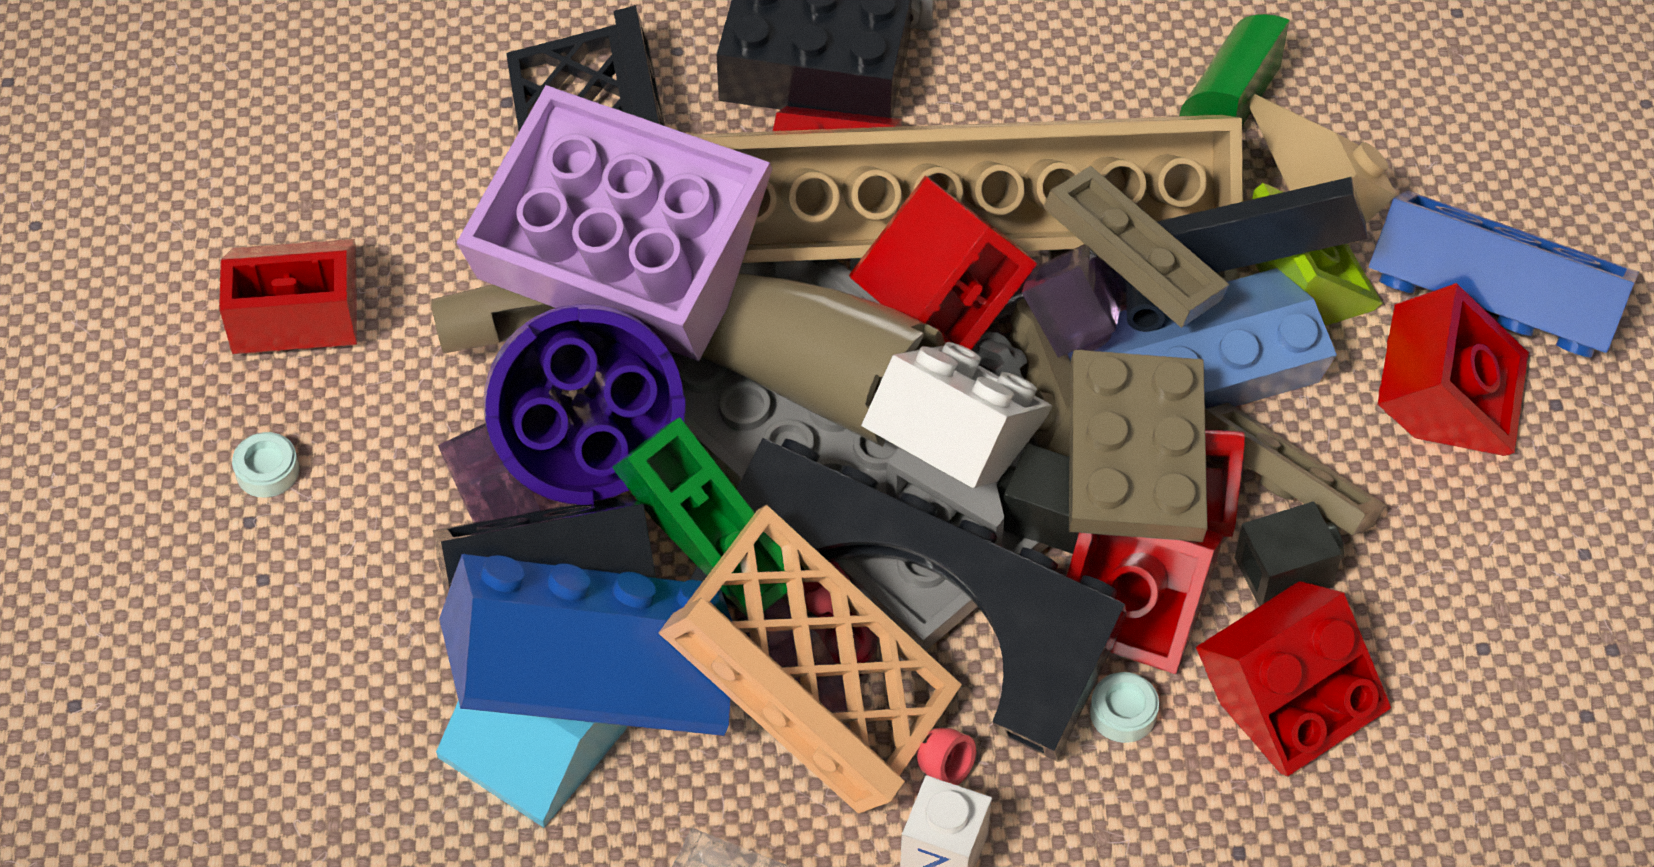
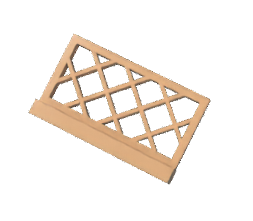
M768 505L756 511L685 606L674 612L658 632L858 814L892 801L905 782L900 777L901 773L962 686L956 678ZM763 531L781 547L784 571H757L754 543ZM740 563L741 573H732ZM800 565L805 569V571H801ZM803 582H819L830 592L834 617H807ZM786 583L791 619L764 620L759 584ZM722 585H743L748 621H730L710 602ZM852 627H868L879 637L883 662L857 663ZM836 628L841 664L814 666L809 629ZM793 630L798 667H781L769 656L766 631ZM744 632H750V638ZM916 671L936 689L924 707L906 708L901 672ZM859 674H885L890 709L864 711ZM843 676L848 712L832 713L819 701L816 677ZM794 678H800V683L797 682ZM916 718L909 728L908 719ZM866 721H892L895 750L887 762L869 747ZM844 723H849L850 729Z

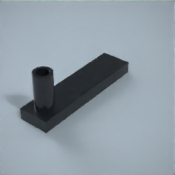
M1352 177L1156 221L1216 273L1368 239L1366 221ZM1112 268L1122 294L1126 293V315L1129 326L1142 332L1153 331L1161 327L1165 321V313Z

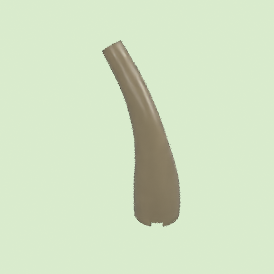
M738 273L728 307L701 357L737 372L785 399L883 447L885 439L861 425L894 354L920 350L923 346L930 348L944 346L945 341L943 334L936 328L893 308L843 291L788 279ZM493 284L431 299L438 338L445 354L507 341L526 322L544 312L555 309V307Z

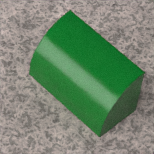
M1256 14L1240 20L1233 27L1182 105L1179 116L1226 115L1242 118L1243 126L1251 114L1247 101L1254 94L1262 97L1281 67L1290 19L1270 14Z

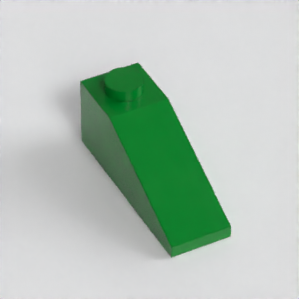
M680 417L662 427L612 467L635 498L643 503L645 511L652 520L707 576L755 514ZM763 531L754 543L757 571H784L781 547ZM740 563L732 573H741ZM786 583L759 584L763 612L787 593ZM722 585L720 590L748 618L743 585Z

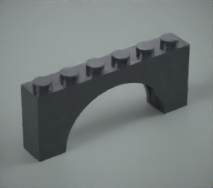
M762 438L736 489L753 512L756 513L758 509L768 505L828 562L856 557L897 559L928 569L958 587L982 611L992 626L1000 644L1003 660V683L999 705L992 721L996 733L1058 762L1126 621L1125 603L1117 600L1119 592L1109 584L1090 576L1083 575L1079 583L1056 572L1058 564L1054 560L1035 550L1023 547L1018 555L995 544L998 537L993 532L974 522L962 520L959 527L941 520L935 517L938 512L935 506L915 495L903 492L898 500L876 490L879 484L878 481L856 468L844 465L839 473L817 463L820 458L819 454L797 441L785 439L780 446ZM800 565L801 571H805V569ZM697 566L690 579L703 582L707 575ZM723 593V596H724L726 605H728V606H730V607H732V608H734V609H736V610L742 612V611Z

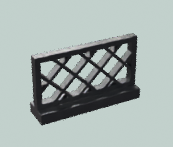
M636 5L613 11L616 25L506 53L519 131L545 85L559 89L570 74L588 82L577 96L593 101L601 90L604 89L620 97L612 108L665 126L650 46ZM611 47L612 54L598 71L580 64L589 52ZM543 64L556 67L541 86L524 78L523 69Z

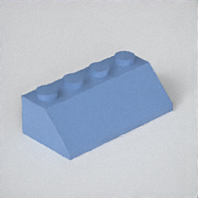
M1278 268L1228 281L1229 286L1221 302L1182 328L1165 314V321L1158 329L1149 332L1137 331L1129 326L1126 310L1058 329L1070 362L1073 349L1203 359L1205 409L1225 403H1230L1236 407L1319 383L1337 354L1314 298Z

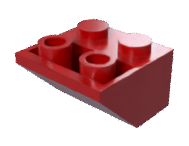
M925 175L848 276L881 305L898 310L938 329L943 334L945 343H955L971 350L1038 263L1020 246Z
M355 239L232 248L220 261L219 311L232 354L357 345Z
M1299 581L1196 646V650L1220 705L1278 772L1285 776H1290L1391 709L1344 592Z

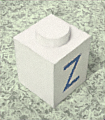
M926 775L902 832L900 867H976L988 836L992 797Z

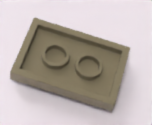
M1073 349L1070 362L1069 532L1203 542L1207 531L1203 359Z

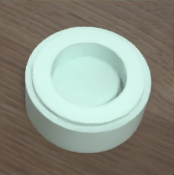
M262 432L249 436L237 446L232 457V466L239 486L246 493L255 497L267 498L280 495L295 483L299 475V461L293 444L289 439L277 433Z
M1129 672L1110 674L1103 678L1094 688L1090 706L1092 723L1099 733L1110 740L1122 743L1138 741L1147 736L1155 726L1159 710L1158 694L1148 680L1137 674Z

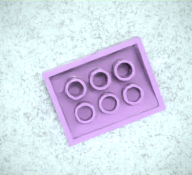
M545 85L456 243L479 280L555 308L575 304H594L615 308L637 318L648 326L660 338L668 350L699 361L728 307L772 167L770 162Z

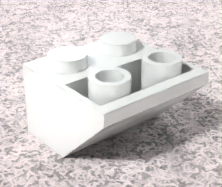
M946 342L944 346L933 348L923 346L920 350L894 354L861 426L966 485L977 488L997 482L1047 418L1052 405L1034 396L1037 388L1029 381L1007 372H1001L1000 376H997L979 366L981 357L961 345Z

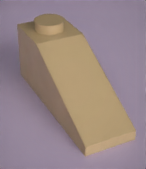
M1256 94L1247 101L1289 191L1352 177L1366 223L1397 196L1385 173L1389 168L1387 161L1369 143L1362 142L1358 145Z

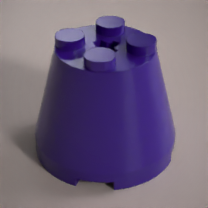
M575 304L555 308L534 317L518 328L507 339L493 360L488 372L483 398L484 417L490 440L503 465L511 475L531 491L543 497L577 505L593 504V501L607 499L628 491L629 489L612 467L662 427L678 417L684 422L685 397L683 395L680 374L673 357L660 338L637 318L615 308L594 304ZM562 390H569L568 394L563 393Z

